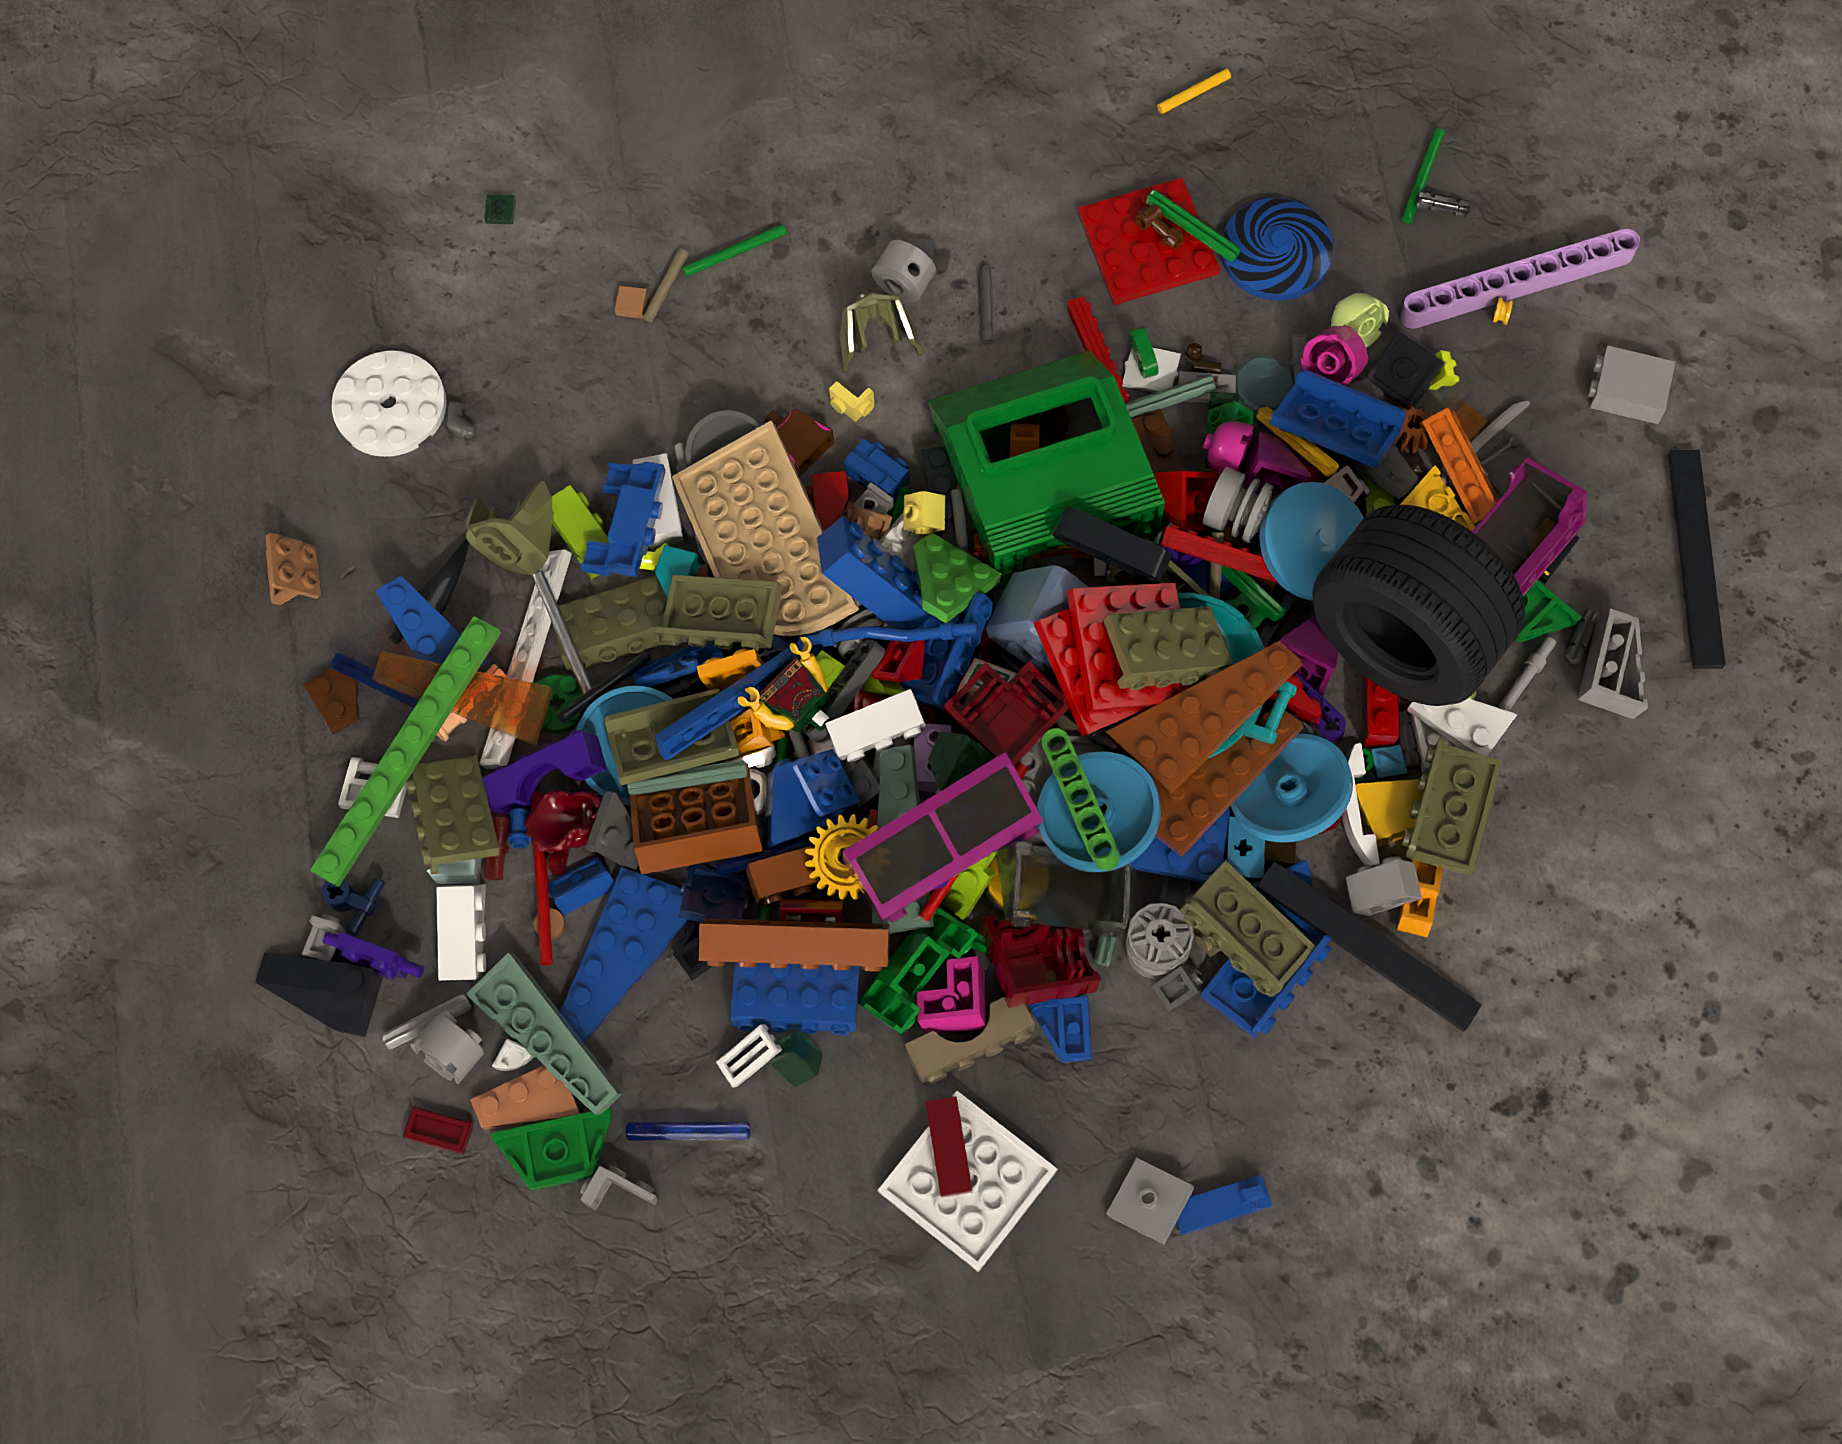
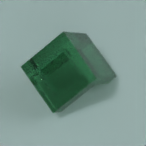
M799 1030L775 1043L780 1045L782 1050L771 1059L770 1065L794 1087L819 1074L823 1054Z

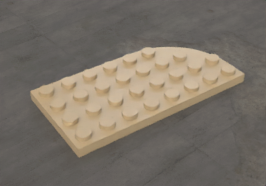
M772 421L765 423L671 476L714 578L777 581L783 585L774 629L775 635L796 636L813 633L829 627L859 610L852 596L822 574L817 537L824 531L776 425Z

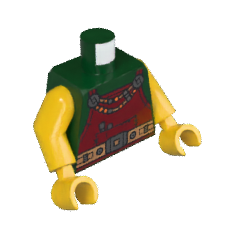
M800 637L804 644L803 649L799 651L796 644L791 643L790 650L794 654L800 655L801 659L795 658L760 693L753 687L745 688V691L750 694V701L748 702L745 697L741 696L738 697V703L743 707L750 706L751 712L768 728L786 731L791 729L795 732H800L810 723L821 732L827 727L825 723L830 722L832 719L822 710L827 704L826 693L828 687L821 666L814 654L809 653L811 650L810 640L806 637Z

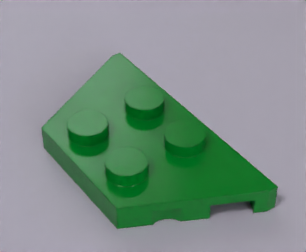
M1495 544L1492 546L1516 570L1521 567ZM1537 580L1523 596L1525 621L1516 640L1521 643L1577 625L1582 617Z
M611 1107L606 1109L601 1115H595L590 1111L491 1133V1138L531 1191L584 1180L589 1176L593 1178L613 1112Z

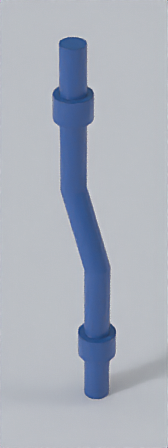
M951 621L940 623V626L912 630L873 626L841 630L825 628L817 633L799 635L798 641L801 640L800 637H806L810 640L811 645L822 644L823 647L833 646L841 641L865 638L902 642L941 638L945 641L956 639V636L976 634L979 632L977 621L954 624Z

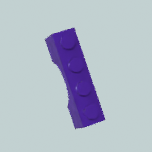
M577 730L569 733L567 738L559 742H551L544 745L542 750L534 754L520 756L517 759L518 761L511 765L495 768L492 774L483 777L490 810L508 816L509 811H512V809L526 808L532 805L533 794L538 782L550 771L561 769L566 776L583 781L607 770L598 736L587 733L584 730Z

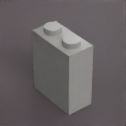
M1607 345L1603 355H1597L1593 372H1597L1596 380L1592 379L1588 391V396L1592 397L1590 408L1659 424L1666 411L1676 361Z

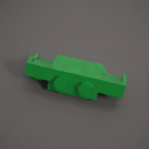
M939 907L933 914L934 926L911 930L889 959L888 967L882 968L857 1002L870 1014L882 1020L900 1034H903L905 1030L915 1023L916 1015L921 1010L913 1003L917 997V992H921L949 954L960 959L963 954H966L971 949L973 940L978 935L971 927L958 921Z

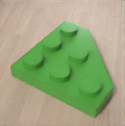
M932 532L913 545L912 557L913 562L916 564V578L918 589H920L922 596V609L944 623L949 622L970 606L976 592L986 594L1000 583L1002 573Z

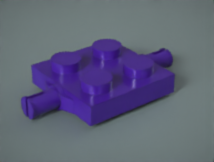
M327 931L323 937V943L339 948L342 951L341 955L350 959V964L375 968L379 975L387 979L394 980L395 976L406 979L407 974L420 978L423 974V965L408 961L407 958L400 957L397 952L339 932L337 935Z

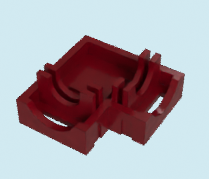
M1030 661L1009 682H1006L985 662L973 677L943 706V710L950 716H953L957 723L972 737H975L980 742V745L994 758L1005 752L1014 767L1038 743L1041 737L1059 721L1062 715L1066 714L1070 709L1064 694L1046 680ZM1035 679L1057 701L1053 703L1031 681ZM979 680H981L983 684L961 706L958 702Z
M1043 907L1033 908L1027 914L1010 920L998 919L994 915L984 917L980 931L987 943L986 948L991 962L996 968V976L1002 991L1005 993V1001L1008 1008L1018 1007L1021 1004L1029 1005L1046 1002L1049 999L1074 997L1083 993H1096L1101 978L1098 971H1094L1088 962L1085 952L1084 934L1081 928L1069 929V927H1066L1063 931L1056 929L1055 932H1052ZM1072 951H1074L1077 961L1075 960Z

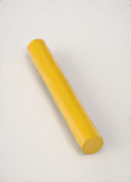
M1226 68L1157 104L1159 113L1164 114L1231 78L1230 71Z

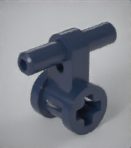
M374 878L364 897L357 895L345 880H343L339 888L326 881L321 892L324 900L335 911L346 912L351 908L356 910L346 929L349 934L356 936L367 916H371L377 906L375 901L385 882L379 878Z

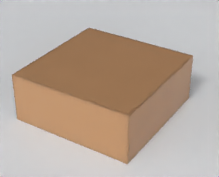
M620 286L615 305L616 316L643 319L648 299L647 289Z

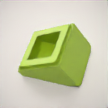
M872 673L865 683V691L868 693L892 697L906 691L898 682L874 679Z

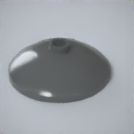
M721 410L705 416L694 426L688 437L685 450L687 466L693 465L762 425L750 415L735 410Z

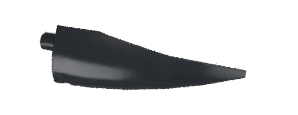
M467 538L443 568L418 591L441 615L448 605L460 577L469 547ZM394 622L395 630L389 639L393 643L399 644L404 637Z

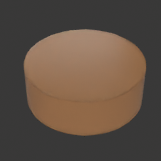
M550 908L551 939L555 940L564 933L566 923L558 910ZM537 914L534 918L533 925L536 933L539 936Z

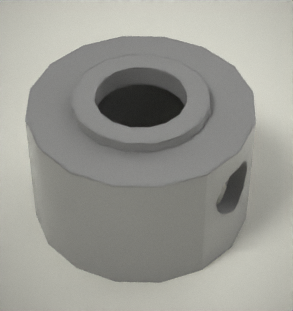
M892 240L877 260L871 272L875 282L889 295L899 296L901 301L914 303L920 299L935 276L936 267L927 254L918 247L905 241ZM910 263L916 264L918 273L908 269V265ZM888 279L895 281V285L893 286Z

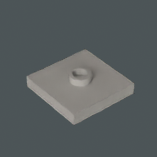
M1136 1158L1106 1214L1108 1217L1165 1245L1194 1187Z

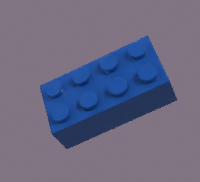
M842 516L817 537L822 574L890 627L901 630L917 629L931 617V614L922 609V596L920 589H918L916 571L912 572L907 568L899 556H892L887 552L879 540H872L856 522L851 523Z

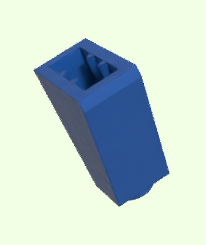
M790 758L776 762L773 765L774 768L767 775L764 837L766 852L819 834L816 829L817 827L823 829L827 827L825 816L816 814L793 769L792 763L794 761L791 762Z

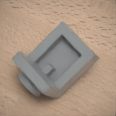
M322 914L320 918L311 915L309 922L313 927L302 955L309 959L335 962L339 948L324 944L323 937L327 931L337 935L339 932L346 934L347 931L339 924L340 920L333 916Z

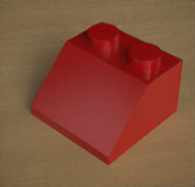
M1193 471L1154 472V478L1165 502L1163 513L1173 525L1180 527V531L1218 532V530L1203 525L1205 510L1218 481V473Z

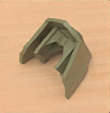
M880 291L867 292L858 295L856 302L841 310L842 325L839 336L843 373L848 372V363L854 355L853 328L859 351H866L867 343L864 331L867 323L873 320L882 321L890 329L893 344H897L902 341L896 314L901 318L910 343L914 346L917 355H923L922 347L912 321L905 313L899 296L880 295Z
M543 480L537 482L524 501H517L515 513L509 520L501 519L495 507H492L489 512L480 498L475 499L465 523L468 542L477 551L505 570L525 575H533L538 572L548 559L554 516L552 497Z

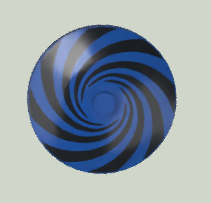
M1267 198L1254 201L1237 211L1229 220L1223 232L1224 237L1241 249L1239 256L1233 262L1221 255L1223 266L1232 281L1242 290L1253 296L1276 301L1298 298L1316 288L1329 271L1334 248L1331 232L1321 216L1300 202L1285 198Z

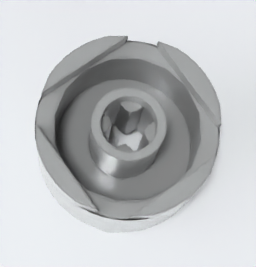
M443 1010L439 1015L436 1014L410 1046L416 1054L420 1050L423 1051L426 1057L423 1061L434 1071L449 1081H452L454 1078L456 1084H460L484 1055V1048L479 1044L482 1039L469 1028L465 1031L456 1025L457 1020L450 1013Z

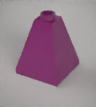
M1262 432L1257 434L1249 446L1240 471L1245 474L1243 485L1245 489H1248L1255 478L1260 480L1258 494H1260L1266 483L1274 485L1271 501L1284 490L1300 483L1309 482L1311 479V473L1280 438Z
M1315 615L1284 635L1280 642L1301 659L1303 665L1296 673L1323 697L1337 665L1338 651L1325 636Z

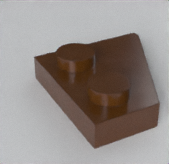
M354 656L303 684L333 735L359 720V706L357 704L359 687L356 674L358 662Z

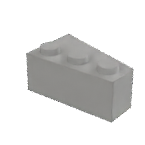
M1611 608L1598 618L1577 700L1631 719H1635L1648 709L1647 699H1644L1643 689L1645 674L1641 671L1640 661L1642 645L1639 618Z

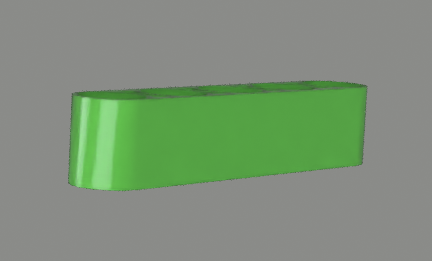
M1060 728L1050 729L1042 737V746L1087 851L1097 868L1106 871L1111 870L1120 862L1121 856L1117 844L1068 734ZM1057 743H1065L1060 750H1052ZM1076 769L1071 776H1063L1066 770ZM1079 795H1087L1083 802H1074ZM1091 821H1099V824L1094 829H1086L1087 824ZM1102 848H1111V851L1106 856H1097V853Z

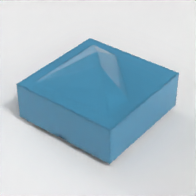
M1401 745L1371 749L1370 753L1374 758L1373 770L1376 781L1406 777L1407 770Z

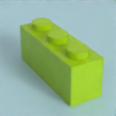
M569 485L551 496L554 512L552 525L580 564L584 562L587 541L610 543L608 536L603 531V528H605L603 521L597 513L592 515L587 509L590 504L581 491L576 493L572 486ZM587 572L591 579L599 575Z

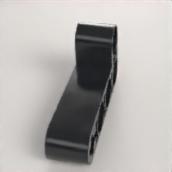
M1069 506L1064 508L1052 533V536L1058 541L1132 574V581L1136 585L1160 584L1172 558L1171 553L1164 548Z

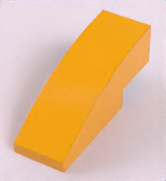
M1410 859V862L1415 864L1422 899L1401 905L1397 930L1428 937L1433 924L1443 868Z

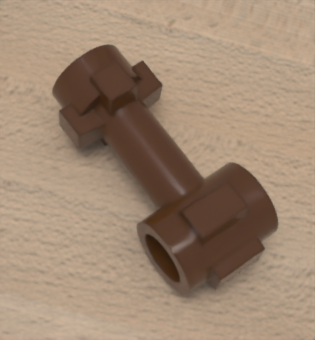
M1152 204L1150 207L1145 206L1138 211L1135 220L1139 228L1146 230L1152 227L1163 237L1162 243L1173 250L1183 243L1185 237L1182 235V231L1174 227L1171 229L1160 220L1163 218V213L1159 206Z

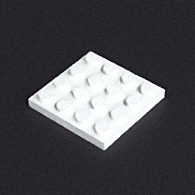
M956 1091L952 1097L957 1096L973 1193L941 1198L929 1126L880 1186L878 1192L979 1272L1057 1172V1168L964 1095Z

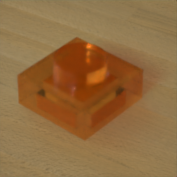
M1467 403L1456 412L1469 441L1487 425L1488 420Z

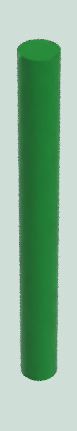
M1436 128L1432 135L1401 219L1406 224H1411L1418 208L1415 205L1416 196L1425 189L1445 135L1443 129Z
M783 224L683 266V273L686 277L784 236L787 234Z

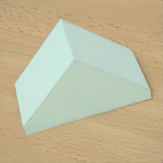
M482 858L438 864L437 874H431L430 868L427 872L437 884H480Z

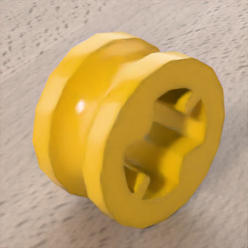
M1498 298L1492 322L1502 321L1503 325H1507L1513 300L1504 302L1503 298Z

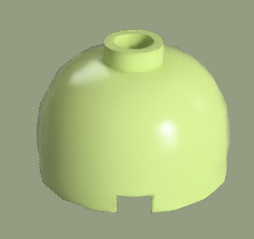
M1354 293L1336 305L1331 319V327L1344 325L1352 327L1362 338L1367 348L1381 335L1382 332L1378 329L1381 327L1382 322L1387 324L1389 310L1382 301L1370 294Z

